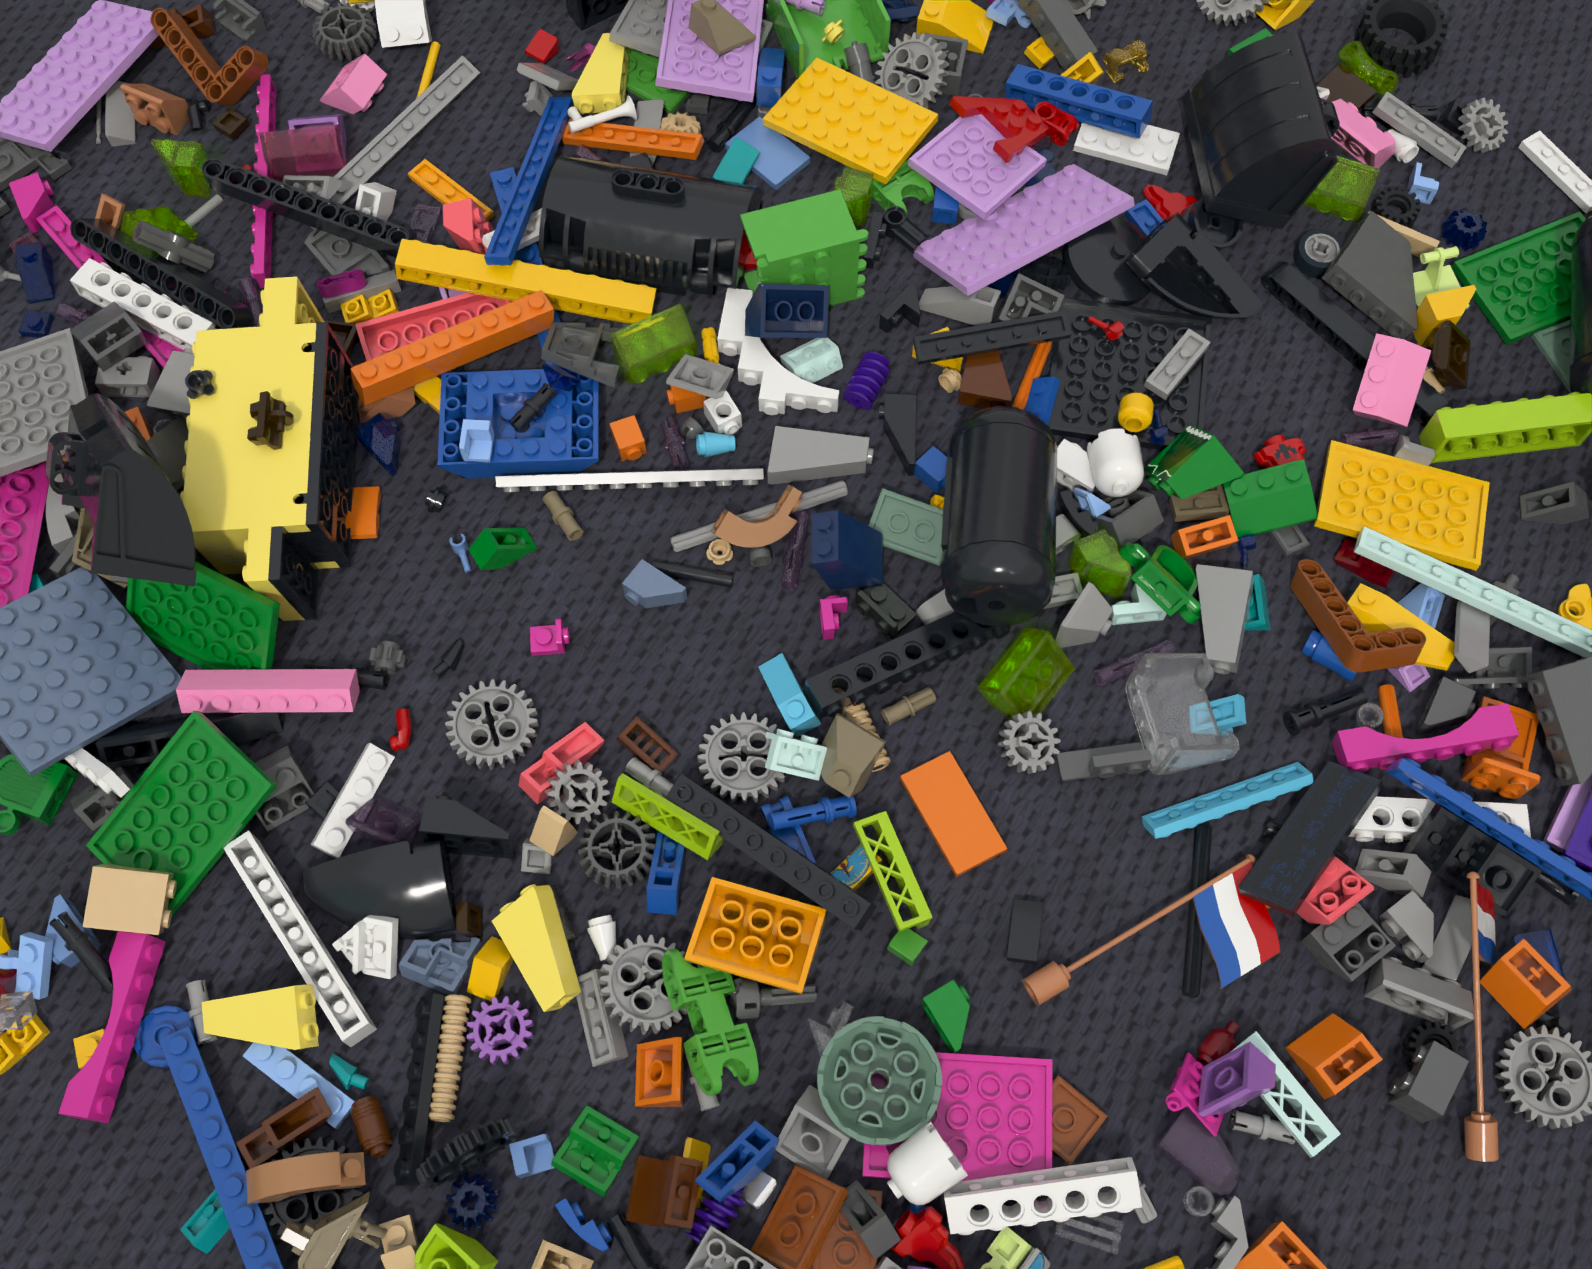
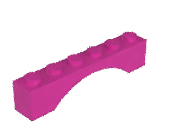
M1507 703L1479 708L1472 718L1459 728L1432 738H1397L1379 733L1368 727H1359L1337 731L1332 740V745L1338 764L1364 773L1370 768L1380 767L1381 770H1387L1392 762L1401 758H1408L1420 764L1426 761V759L1437 758V760L1441 761L1465 753L1466 756H1472L1487 749H1493L1494 751L1506 750L1511 747V744L1519 736V732Z
M117 932L108 960L113 978V1000L108 1024L91 1058L80 1072L68 1082L58 1114L109 1124L149 993L153 986L155 974L162 957L165 941L143 933Z

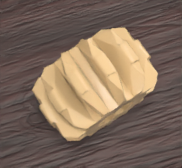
M677 111L675 115L668 113L667 117L662 118L660 130L694 134L701 133L700 122L696 121V116H689L688 112L680 114Z

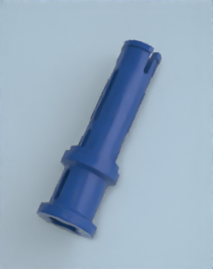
M843 794V797L833 799L828 797L821 798L817 804L768 813L767 819L770 830L776 831L820 820L831 823L834 819L845 816L854 818L857 809L854 797L849 798Z

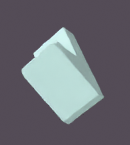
M1135 583L1131 591L1133 603L1130 601H1120L1112 605L1113 612L1109 619L1113 621L1112 625L1164 620L1167 613Z

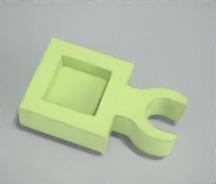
M1007 1226L1000 1231L987 1250L993 1258L980 1269H1018L1033 1247Z

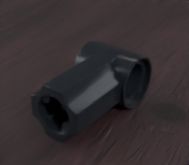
M899 206L887 208L883 223L888 224L886 236L895 238L914 254L917 246L929 240V236L906 218L907 215L903 208Z

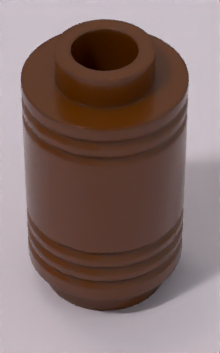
M367 1096L355 1101L351 1105L352 1110L350 1114L362 1152H364V1155L370 1154L371 1158L388 1153L389 1146L394 1141L383 1107L381 1106V1101L377 1100L376 1096Z

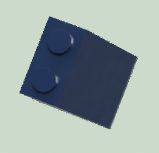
M839 510L812 514V565L830 590L884 584L883 534Z

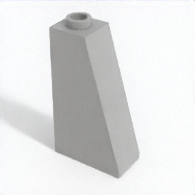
M775 426L767 472L768 484L865 473L866 465L872 464L874 448H869L870 438Z
M1197 564L1196 574L1208 667L1219 674L1237 673L1254 585L1253 571Z

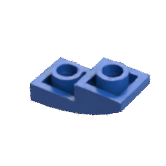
M565 1198L555 1204L567 1224L583 1240L605 1253L611 1250L608 1242L613 1239L604 1223L598 1225L592 1219L583 1225L581 1221L586 1217L577 1201L571 1204L570 1200Z

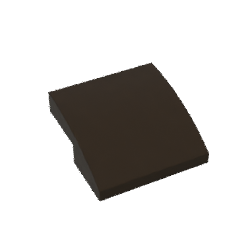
M1341 63L1317 85L1318 87L1329 89L1328 101L1333 102L1341 98L1346 103L1351 102L1354 104L1358 111L1370 102L1377 93L1375 89Z

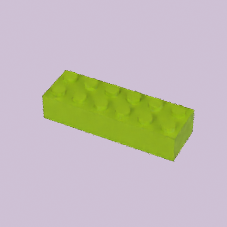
M1573 392L1566 396L1554 397L1553 395H1548L1532 400L1522 398L1506 403L1496 401L1480 406L1470 404L1454 409L1444 407L1436 410L1419 435L1422 446L1435 449V456L1431 463L1580 446L1592 432V394Z

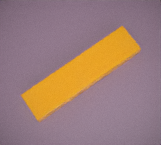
M426 159L408 173L412 181L443 205L472 198L476 206L482 209L487 222L495 216L493 210Z

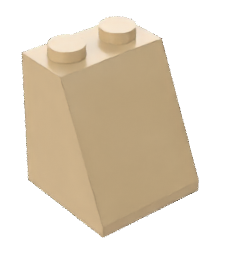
M105 863L93 866L83 927L153 935L164 933V928H169L172 917V910H167L169 898H174L177 881L172 880L173 873Z

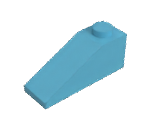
M782 653L758 667L781 714L796 737L821 724Z

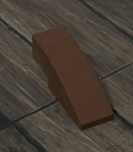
M201 4L183 13H180L176 8L169 10L179 14L198 39L215 33L213 17ZM158 36L148 47H162L167 45L162 40V38Z
M316 1087L261 1123L262 1127L236 1144L251 1169L283 1156V1149L291 1150L294 1142L300 1143L328 1120L333 1115V1112L320 1089Z

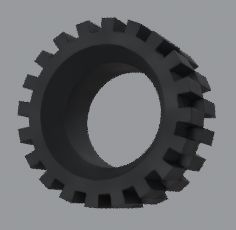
M1427 0L1370 1L1355 33L1354 44H1356V54L1361 53L1359 59L1363 63L1368 60V68L1373 71L1377 67L1380 69L1378 74L1385 76L1386 72L1391 73V78H1398L1399 74H1403L1404 78H1410L1412 72L1417 76L1422 73L1423 69L1427 70L1431 66L1448 32V29H1446L1448 21L1447 19L1443 20L1445 13L1443 10L1436 11L1438 4L1434 1L1430 4ZM1386 28L1404 30L1415 38L1417 44L1405 45L1394 42L1387 38L1380 30Z

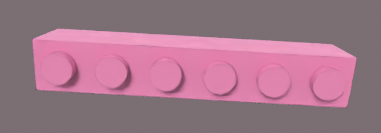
M356 669L185 670L176 688L181 713H192L194 710L202 713L353 712L360 690Z

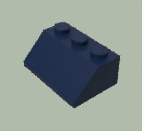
M759 284L745 309V336L760 338H827L829 286Z

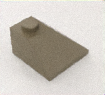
M698 0L691 3L688 28L717 55L724 54L756 39V36L716 0Z
M837 713L821 745L827 747L821 770V776L825 783L849 798L862 791L886 741Z

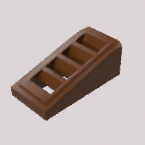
M638 716L616 738L624 748L652 770L657 769L661 773L678 755L672 747ZM636 730H639L641 733L632 742L629 737ZM646 736L650 740L640 749L637 745ZM655 743L659 747L649 757L646 752ZM664 750L667 755L659 764L655 763L656 757Z

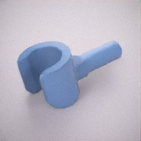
M461 534L463 539L461 543L454 544L451 537L450 544L453 551L459 555L464 571L467 573L472 571L466 553L468 543L465 536Z

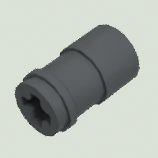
M857 41L851 42L852 46L844 49L851 74L875 84V76H873L870 64L871 59L867 43L857 44Z

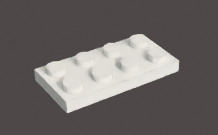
M1082 123L1073 151L1167 175L1180 133L1147 125L1139 139Z

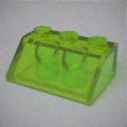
M1337 156L1338 162L1303 205L1315 208L1322 213L1340 216L1344 220L1358 222L1368 202L1380 169Z
M681 304L610 334L615 363L619 365V370L628 385L641 383L650 375L667 371L671 366L679 363L685 354L690 356L697 355L696 340Z
M1026 627L978 686V689L992 707L1013 721L1012 716L1019 713L1022 715L1024 712L1031 711L1032 716L1041 713L1075 668L1049 631Z

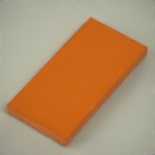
M950 751L900 776L903 786L956 877L1007 851L1005 843Z

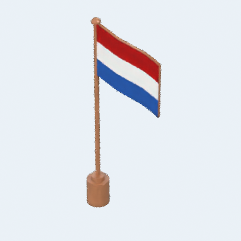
M1251 854L1246 855V859L1070 966L1065 967L1062 963L1058 965L1052 961L1022 979L1026 991L1037 1006L1043 1004L1069 988L1070 972L1192 898L1200 930L1216 964L1220 989L1280 953L1276 928L1266 906L1240 894L1238 889L1253 868L1252 865L1256 862L1255 857Z
M1470 872L1467 874V878H1470L1477 1111L1470 1112L1471 1116L1464 1117L1465 1157L1475 1161L1492 1162L1499 1159L1498 1120L1492 1118L1491 1113L1484 1111L1479 960L1487 962L1491 968L1496 964L1494 897L1490 890L1481 886L1477 880L1480 878L1478 873Z

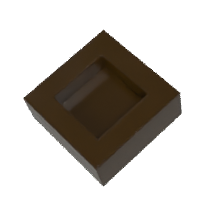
M231 108L224 111L212 123L215 130L231 140H234L249 126L247 118Z
M469 902L457 903V914L455 916L457 933L469 938L482 937L483 908Z

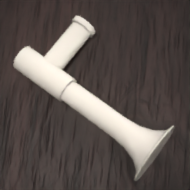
M629 95L621 106L593 116L590 115L582 118L578 109L574 106L570 107L567 111L568 115L573 119V121L568 122L571 133L622 116H629L635 121L637 120L636 109Z

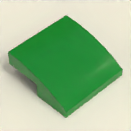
M586 1105L571 1127L569 1136L552 1159L551 1166L605 1197L636 1145L639 1136Z

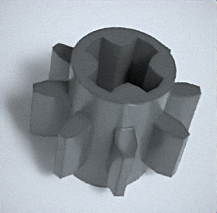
M382 641L377 648H371L369 661H372L371 665L375 666L374 670L376 672H387L388 675H393L397 668L404 667L406 656L403 655V650H400V645L391 641Z

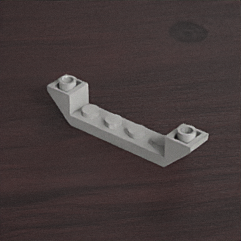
M1236 1196L1229 1197L1227 1200L1221 1198L1211 1211L1215 1217L1210 1224L1231 1240L1229 1243L1224 1241L1216 1250L1214 1257L1218 1260L1211 1269H1234L1249 1248L1240 1199Z

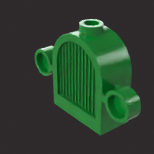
M1127 542L1119 550L1121 558L1130 566L1136 567L1131 579L1170 617L1176 611H1179L1181 617L1190 624H1194L1202 617L1201 604L1192 596L1198 586L1197 576L1190 564L1178 552L1168 546L1160 545L1149 554L1140 544H1132L1130 542Z
M13 754L0 760V804L7 808V810L0 811V834L4 836L14 834L20 827L22 816L51 826L78 774L69 766L56 762L30 777Z

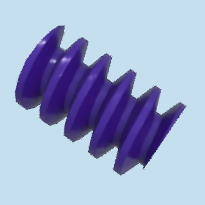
M865 352L862 360L858 363L857 369L853 372L849 384L844 389L843 397L848 403L862 410H870L872 408V402L877 399L876 394L881 392L880 386L885 384V378L890 375V371L887 368L889 366L887 358L876 352Z
M738 1190L721 1202L714 1197L712 1199L702 1197L701 1202L706 1209L695 1208V1215L698 1221L693 1220L690 1233L683 1232L700 1244L710 1226L717 1230L720 1227L730 1229L732 1226L727 1220V1216L738 1218L739 1214L735 1210L734 1205L745 1207L746 1203L741 1197L745 1193Z

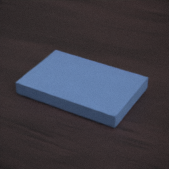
M760 116L725 143V149L728 151L734 138L737 137L758 150L760 155L751 170L775 190L779 189L810 164V157L782 134L764 126L763 118Z

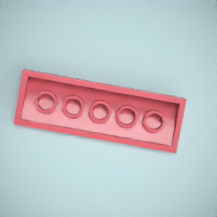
M464 293L355 324L366 361H369L382 353L396 350L508 304L510 301Z

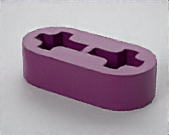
M356 269L323 278L316 285L322 298H331L360 290L367 285V280L364 272Z

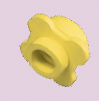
M839 20L836 24L831 22L823 31L825 33V37L822 39L823 43L828 40L830 44H834L842 37L845 32L841 27L842 20Z

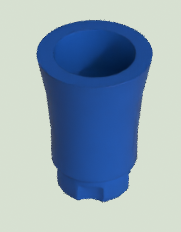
M1313 630L1301 653L1312 657V661L1323 665L1351 683L1356 672L1348 670L1341 663L1322 633Z

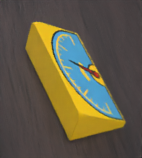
M861 844L831 873L855 891L873 874ZM875 855L877 863L882 865V859Z

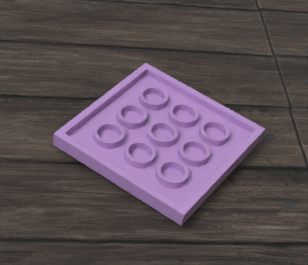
M982 114L957 118L909 158L908 166L979 217L985 219L1045 167L1047 159L1027 146L1024 148L1023 153L1020 155L1015 154L1012 160L1006 163L993 150L997 140L1006 138Z

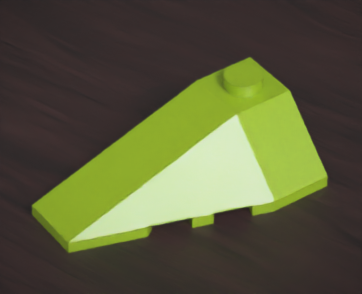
M437 1223L418 1248L413 1262L416 1263L414 1269H494L498 1260L477 1240Z

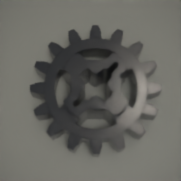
M1046 254L1017 270V275H1024L1055 291L1058 288L1065 290L1066 286L1069 287L1072 278L1063 260L1054 256L1048 257Z

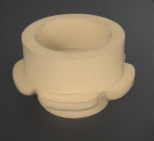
M945 368L943 373L939 375L938 380L940 385L948 393H951L954 390L958 391L960 389L962 377L957 370Z
M716 539L709 545V549L706 552L707 558L716 565H723L726 561L732 559V547L723 539Z

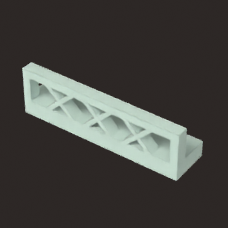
M1256 1031L1233 1050L1251 1042L1276 1064L1275 1087L1278 1089V1093L1269 1091L1266 1094H1261L1260 1097L1308 1156L1312 1158L1341 1133ZM1272 1097L1278 1098V1104ZM1284 1099L1297 1112L1299 1119L1288 1117L1283 1111ZM1294 1123L1299 1124V1129L1294 1125ZM1305 1125L1320 1140L1314 1147L1304 1137Z

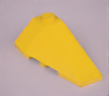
M1360 583L1347 602L1368 633L1407 627L1422 631L1426 636V643L1415 665L1447 671L1456 658L1453 641L1387 595Z

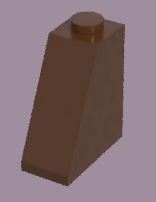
M999 351L967 356L957 404L981 409L996 406L1010 407L1012 394Z

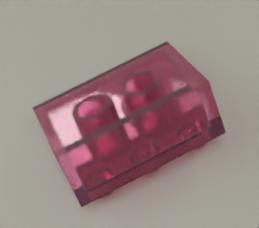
M339 124L259 133L267 167L272 179L279 182L283 181L284 175L331 177L335 176L346 166Z

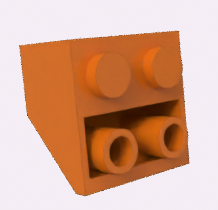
M1525 939L1502 956L1480 980V984L1524 1030L1572 991L1571 985Z
M1334 1013L1285 1047L1324 1100L1336 1095L1383 1060L1363 1033Z
M1283 1221L1271 1224L1247 1249L1234 1269L1328 1268Z

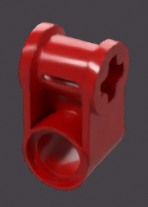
M1040 102L1034 108V113L1049 127L1046 138L1059 146H1065L1069 141L1070 134L1076 132L1079 128V122L1073 115L1060 110L1049 102Z

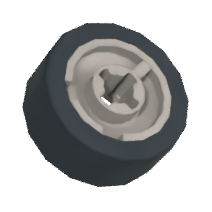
M1310 230L1303 234L1295 248L1293 257L1295 265L1303 274L1321 279L1344 243L1338 235L1329 230Z

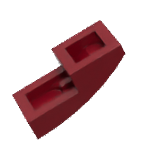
M1345 539L1334 558V562L1370 583L1386 589L1396 571L1355 553L1356 542Z

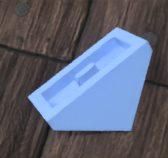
M1421 583L1401 599L1398 604L1435 629L1445 595Z

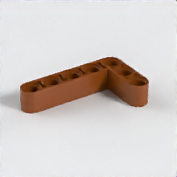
M156 8L151 14L150 19L153 28L210 102L227 107L235 105L268 68L269 61L267 55L248 46L239 48L226 64L220 68L179 14L163 8Z
M1309 559L1301 560L1298 563L1290 587L1341 663L1348 670L1367 672L1409 666L1417 662L1426 643V636L1422 631L1407 627L1368 633L1321 565Z

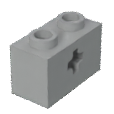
M146 356L125 357L104 372L98 367L95 384L105 397H150L160 377L161 370L153 358Z

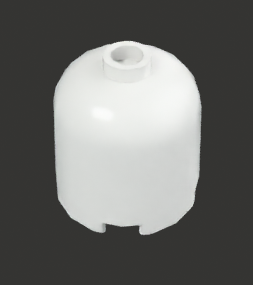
M1109 429L1098 434L1099 438L1093 441L1092 444L1091 442L1088 443L1086 451L1094 484L1097 490L1110 497L1129 495L1136 491L1143 482L1144 467L1139 440L1136 435L1126 434L1124 429Z
M931 1121L897 1147L889 1155L887 1161V1170L892 1178L887 1184L898 1199L904 1196L910 1203L915 1205H925L968 1176Z

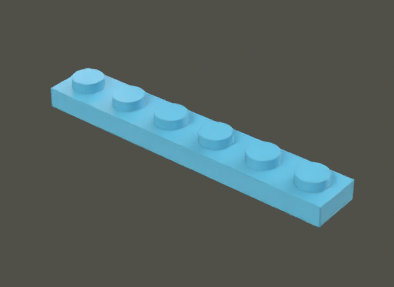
M1299 762L1144 815L1142 816V822L1146 830L1155 839L1168 837L1174 832L1196 827L1205 821L1219 819L1225 814L1247 809L1251 805L1265 800H1273L1277 796L1291 791H1298L1313 783V775Z

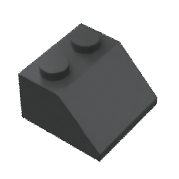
M1136 490L1123 497H1110L1106 495L1101 500L1109 504L1111 508L1098 517L1091 516V519H1096L1099 535L1108 545L1119 549L1127 542L1135 544V541L1153 532L1155 527L1164 522L1154 494L1141 490Z

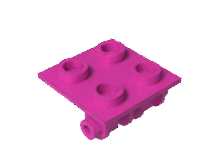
M1188 1052L1182 1066L1177 1069V1077L1172 1082L1170 1087L1171 1093L1166 1097V1104L1171 1111H1178L1188 1106L1215 1137L1217 1136L1224 1113L1202 1117L1198 1114L1202 1067L1204 1066L1196 1061Z

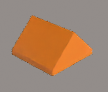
M681 1037L637 1044L635 1107H683L684 1045Z

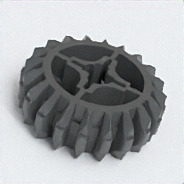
M338 3L337 7L332 8L329 6V11H321L322 15L316 17V23L312 24L314 42L317 49L325 57H330L332 61L338 58L343 63L345 58H348L352 62L353 57H360L361 53L369 55L368 48H374V42L377 41V27L373 17L365 8L360 9L357 4L351 6L347 3L345 6H341Z
M615 811L613 814L614 819H609L608 815L604 813V822L600 824L596 819L592 821L595 827L594 830L585 828V834L589 838H580V844L584 848L579 849L578 854L580 857H583L580 864L582 868H587L585 872L587 877L595 876V884L599 885L604 881L605 888L610 889L613 882H615L617 890H622V882L627 881L628 886L632 888L634 886L632 878L636 877L638 881L642 882L644 877L641 871L650 873L651 867L647 863H652L653 854L651 853H654V848H656V844L652 842L656 838L654 833H648L650 830L648 824L641 825L642 820L639 816L631 822V813L626 812L623 819H621L619 812ZM622 830L633 833L639 838L641 843L634 844V841L623 839ZM612 832L610 840L605 843H599V846H597L603 836ZM617 840H619L620 846L622 847V849L620 850V854L618 855L619 861H617L616 855L614 854V851H616V846H618ZM640 854L633 865L624 869L625 862L629 858ZM595 857H602V859L613 861L614 871L600 866L596 862Z

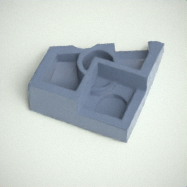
M476 937L471 938V942H452V938L441 939L436 942L427 939L414 940L399 963L401 975L444 994H457L478 952L481 941Z

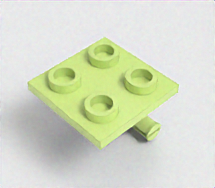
M1457 246L1447 249L1439 247L1435 248L1433 252L1420 255L1421 263L1429 264L1424 271L1413 273L1416 310L1428 294L1461 288L1451 266H1443L1445 259L1458 257L1459 249Z

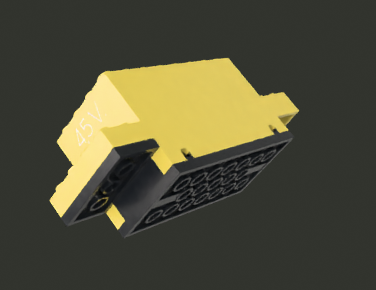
M298 277L265 279L264 290H261L263 313L259 315L260 327L201 330L196 333V342H193L192 345L195 357L194 366L191 367L190 372L195 370L210 371L213 374L211 382L215 391L210 396L200 395L196 399L188 397L191 408L190 415L186 419L189 433L188 440L184 444L187 457L186 465L182 469L185 482L184 491L181 492L180 498L190 520L195 548L221 574H242L243 580L255 592L280 604L279 617L283 621L316 620L318 570L351 567V527L346 528L345 521L348 511L351 512L354 494L358 393L352 382L350 368L354 367L329 324L324 322ZM268 391L272 398L283 401L287 406L286 411L294 415V423L290 426H285V431L282 434L281 449L273 450L267 445H255L247 439L248 429L257 426V421L250 414V404L258 402L260 393Z

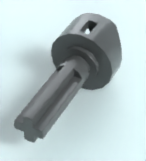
M738 978L733 980L736 991L730 995V1004L735 1008L737 1018L741 1020L757 1019L761 1006L815 1002L817 993L815 991V984L805 985L802 994L779 987L760 989L757 981Z

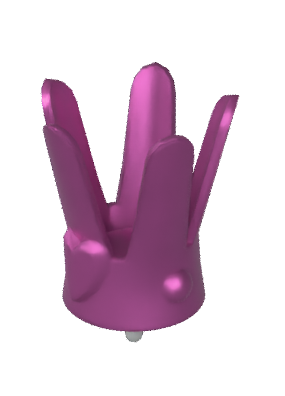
M585 43L580 51L568 57L566 61H570L573 58L576 59V62L570 68V72L577 70L584 63H586L585 69L596 46Z

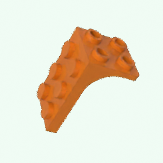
M1484 696L1479 701L1478 709L1506 703ZM1509 705L1519 736L1511 744V747L1506 750L1494 751L1493 749H1487L1479 754L1467 756L1462 780L1471 783V786L1477 789H1489L1498 792L1504 798L1519 799L1540 782L1538 774L1528 771L1539 720L1536 713Z

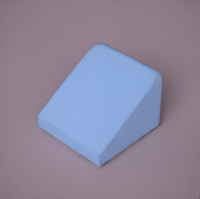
M1077 487L1073 489L1082 512L1089 510L1091 516L1098 517L1111 508L1109 504L1092 493Z

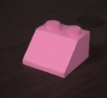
M363 54L342 68L320 101L351 114H355L360 110L364 112L372 104L370 98L373 94L376 95L383 88L384 83L382 81L387 74L366 54Z

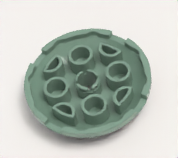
M883 1016L866 1017L853 1021L840 1029L831 1038L822 1053L817 1071V1089L821 1104L833 1124L844 1134L859 1142L871 1145H891L905 1141L930 1121L938 1107L942 1087V1072L939 1060L928 1040L918 1030L905 1022L884 1018ZM872 1075H883L886 1079V1087L884 1089H877L872 1086L870 1080Z

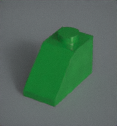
M485 528L468 550L480 570H498L532 553L537 549V546L526 528Z
M954 980L925 996L921 1001V1005L949 1051L957 1054L961 1049L970 1008L968 1004L970 997L962 985L957 986Z

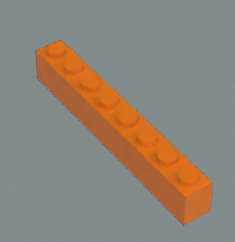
M539 290L350 368L353 386L364 405H369L550 329L552 322H554V308L543 291Z

